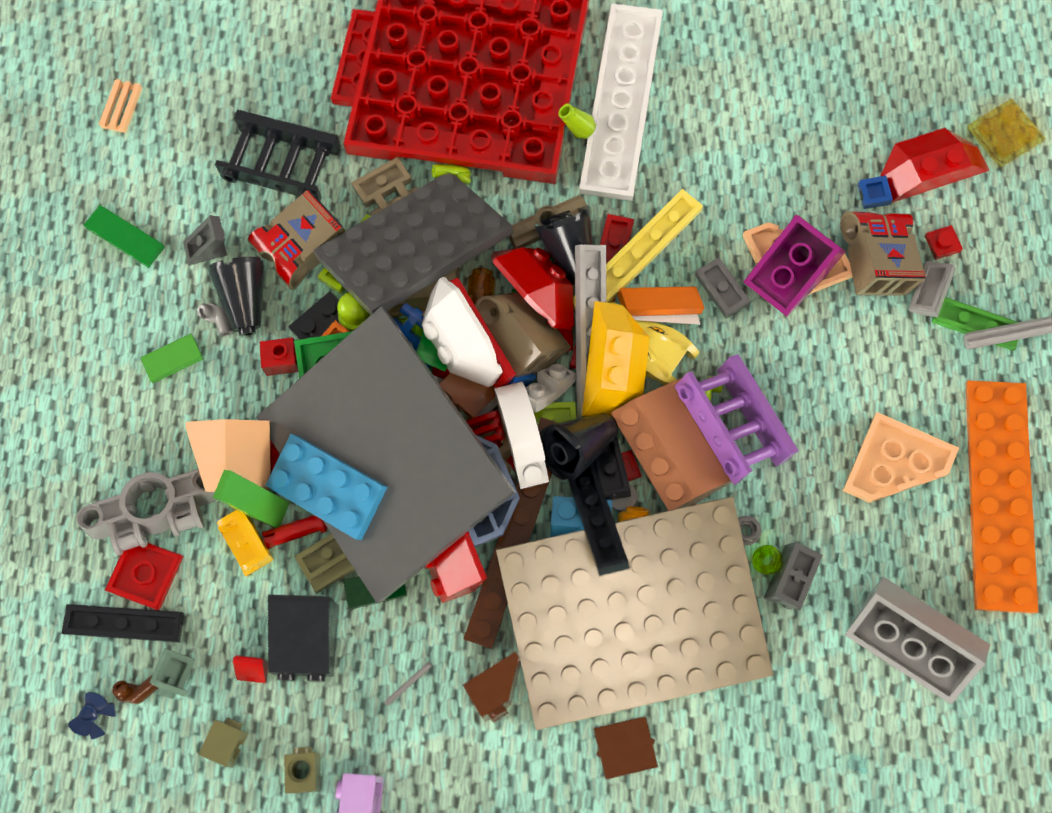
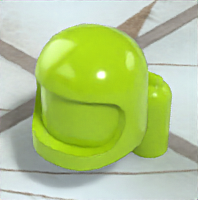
M349 292L345 293L338 301L339 323L349 331H354L371 316Z

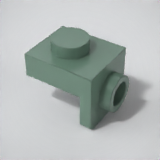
M164 648L150 683L158 687V694L174 699L176 694L186 697L188 691L183 689L195 659Z

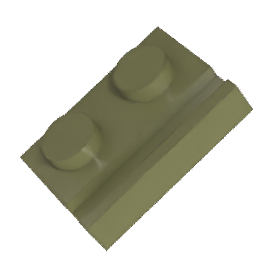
M332 534L294 556L316 594L355 571Z

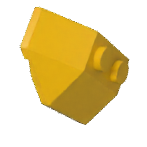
M594 301L582 416L606 413L613 417L611 412L644 394L650 337L623 305Z

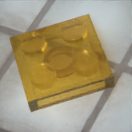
M1013 99L1008 100L978 118L967 127L1000 168L1043 143L1046 139Z

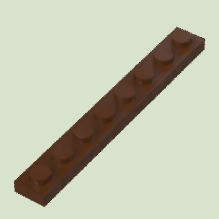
M541 417L538 424L539 434L543 428L557 422ZM546 467V469H547V474H548V478H549V482H550L552 473H551V472L549 471V469ZM549 482L520 489L519 483L517 484L516 490L520 497L519 502L504 534L498 538L486 573L487 579L482 584L463 638L464 640L492 649L508 604L496 549L529 542Z

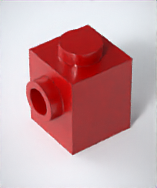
M293 337L259 341L261 368L266 376L298 372Z

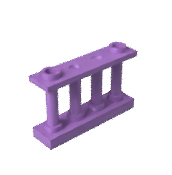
M739 354L731 356L717 370L718 375L698 382L691 371L686 373L674 386L680 399L686 405L733 485L738 484L752 472L750 465L770 457L775 467H777L799 451ZM725 384L733 399L713 406L705 392ZM740 408L748 423L728 431L719 416ZM755 433L763 448L743 456L735 440Z

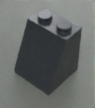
M268 595V673L277 675V681L293 682L296 676H307L308 682H325L326 677H334L339 605L330 596Z

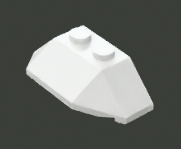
M439 278L430 294L421 324L424 334L432 341L438 351L440 361L447 365L450 373L490 387L503 372L501 366L497 364L496 354L491 341L460 289L452 282H449L447 278Z

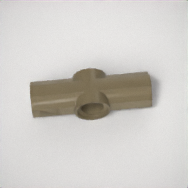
M577 195L555 206H543L538 209L535 215L513 224V234L509 236L513 248L526 247L539 241L540 237L536 232L535 224H542L541 220L570 210L572 215L578 214L577 208L587 207L584 198Z

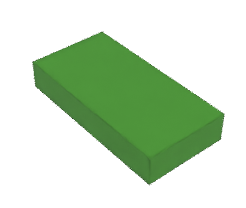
M188 334L140 357L152 383L204 359L192 334Z

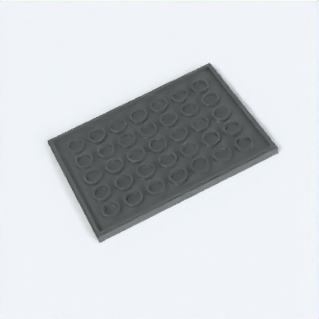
M383 307L375 311L256 417L258 420L270 421V439L280 454L290 433L296 434L388 487L362 540H356L324 521L376 603H382L516 492L389 312Z

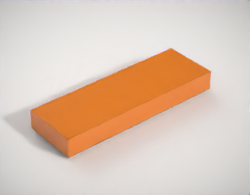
M696 286L620 288L617 293L620 304L625 307L631 316L702 314L704 310V305Z

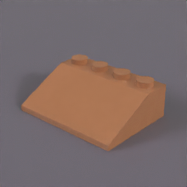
M682 378L641 395L611 412L668 510L694 505L732 483L674 387Z

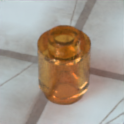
M475 268L468 277L467 293L474 304L482 296L495 295L496 278L493 276L494 272L490 269Z

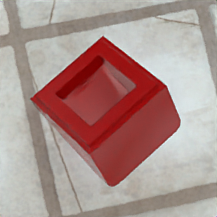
M238 655L233 657L237 680L266 683L268 673L267 660Z

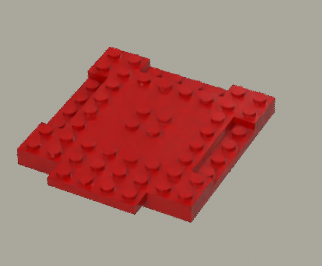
M378 0L375 12L353 9L331 95L332 104L352 107L343 142L346 154L384 160L404 157L503 172V177L556 184L566 124L559 117V110L563 105L570 104L590 0Z

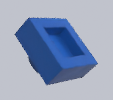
M887 176L859 180L857 186L863 209L891 205L893 199Z

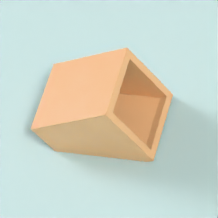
M223 419L186 422V431L206 492H215L224 470L232 471L266 490H271L265 486L270 477V421Z

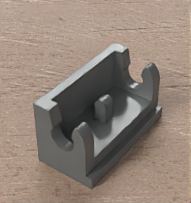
M798 542L785 545L764 599L770 602H779L783 604L784 608L789 610H801L823 555Z

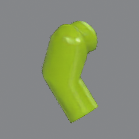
M433 164L432 166L433 178L450 173L454 174L465 185H469L471 182L470 176L472 174L467 167L449 164Z

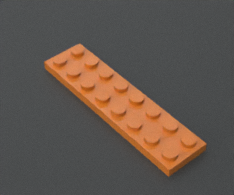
M968 380L965 384L974 608L980 611L1036 614L1038 613L1026 383Z

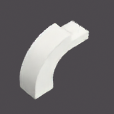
M523 382L494 388L500 416L510 444L520 489L549 482L540 434Z

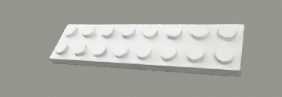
M611 3L592 112L596 129L587 141L579 194L633 201L663 10Z

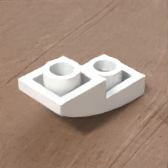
M558 363L537 372V382L525 387L533 411L538 412L563 395L576 381V373Z

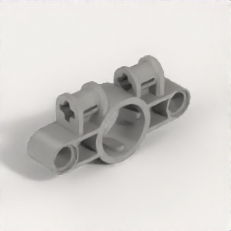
M199 469L169 479L162 474L148 472L132 478L124 486L120 495L82 507L77 514V523L93 539H103L110 536L112 547L119 556L125 550L137 546L142 548L148 546L146 534H159L171 528L172 533L177 537L180 536L182 531L195 527L199 529L204 528V519L200 506L217 500L213 498L215 492H206L205 488H203L204 484ZM156 488L165 489L168 503L159 514L156 513L150 518L145 519L134 516L137 514L136 502L144 492L156 491ZM99 518L96 524L90 526L95 519Z

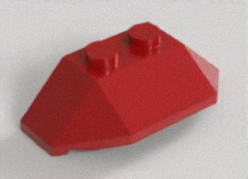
M944 127L896 143L880 176H887L893 199L892 203L987 172L989 168L977 146Z
M521 247L494 251L491 254L493 264L526 302L547 320V323L552 328L572 329L574 326L573 285L565 277L566 273L552 263L549 259L550 255L545 250Z

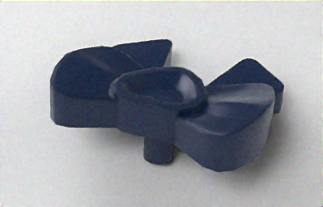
M87 692L85 694V705L78 716L69 721L68 727L77 735H90L91 739L105 735V732L93 721L97 719V713L115 717L114 703L107 704V700L102 695L96 692Z

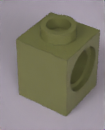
M226 717L224 722L214 719L198 755L225 767L233 768L241 751L239 746L244 744L248 732L241 730L242 723Z
M312 747L293 748V754L284 755L285 794L321 791L320 753L312 752ZM302 761H306L310 766V772L304 779H300L296 773V768Z

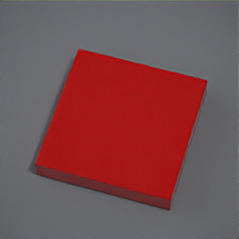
M150 543L143 548L137 546L125 550L119 557L105 591L160 611L184 556Z

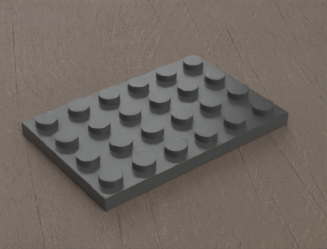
M448 173L439 176L313 251L316 259L372 315L380 307L386 308V310L391 309L513 234V227L454 174Z

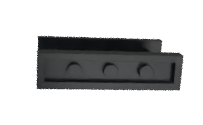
M237 109L234 120L241 134L229 163L219 160L215 162L221 177L231 183H236L239 180L296 195L297 198L309 189L321 201L322 196L318 186H315L325 158L330 154L336 156L339 154L341 145L338 136ZM256 134L264 136L266 140L253 170L242 167L240 164L251 137H254ZM280 141L289 143L291 147L280 175L276 176L265 173L275 145ZM306 147L313 149L316 153L305 182L291 180L290 177L300 151Z

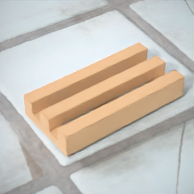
M115 79L99 122L101 128L127 132L142 91L141 84L135 83V85H132L129 81L122 83L121 80ZM121 88H122V92H121L120 97H119V100H118V102H117L119 93H120ZM132 90L131 96L129 98L127 107L125 109L124 115L119 126L117 125L118 121L120 119L122 110L127 100L129 91Z

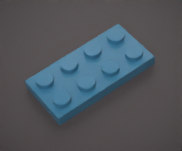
M291 433L265 485L356 540L363 539L388 488L386 485L300 436Z

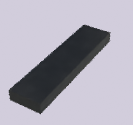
M66 604L61 634L180 643L184 613Z

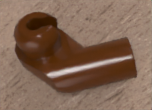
M151 675L140 685L126 683L123 680L118 681L114 684L112 692L116 699L121 702L139 704L158 690V687L150 683Z

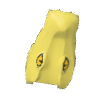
M636 320L650 337L646 376L663 385L676 381L677 379L671 374L683 356L687 355L695 360L699 351L685 335L671 327L653 321Z

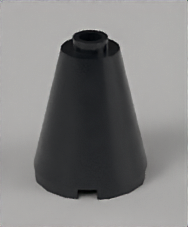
M587 207L577 208L578 214L572 215L570 210L541 220L542 224H535L536 232L556 265L566 273L565 277L572 285H575V245H592L590 213Z
M259 257L232 258L233 262L225 265L223 260L210 264L208 272L232 330L239 332V336L255 334V329L261 327L264 261Z
M599 413L551 424L543 428L540 432V438L545 454L546 467L561 480L568 478L574 480L578 478L616 438L618 434L616 421L606 413Z

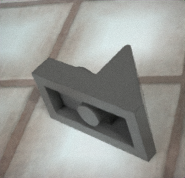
M209 215L183 241L188 266L227 256L224 244L225 233L219 216Z

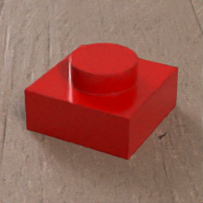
M952 225L927 232L924 236L935 260L960 253L963 250Z

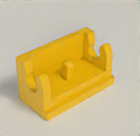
M235 510L217 522L219 531L222 533L246 577L274 560L248 515Z

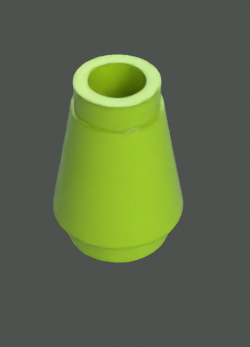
M565 104L560 108L559 117L574 137L587 139L594 133L596 123L592 115L570 104Z

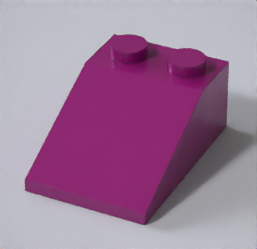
M796 214L743 282L788 317L826 277L846 251Z

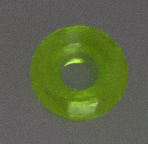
M764 545L755 550L752 563L759 573L770 575L780 568L782 555L774 546ZM772 556V561L768 565H764V559Z

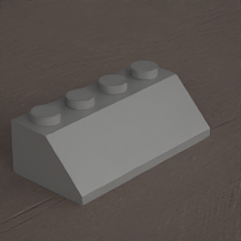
M885 577L880 579L869 594L845 636L950 704L956 700L986 664L990 648L989 643Z

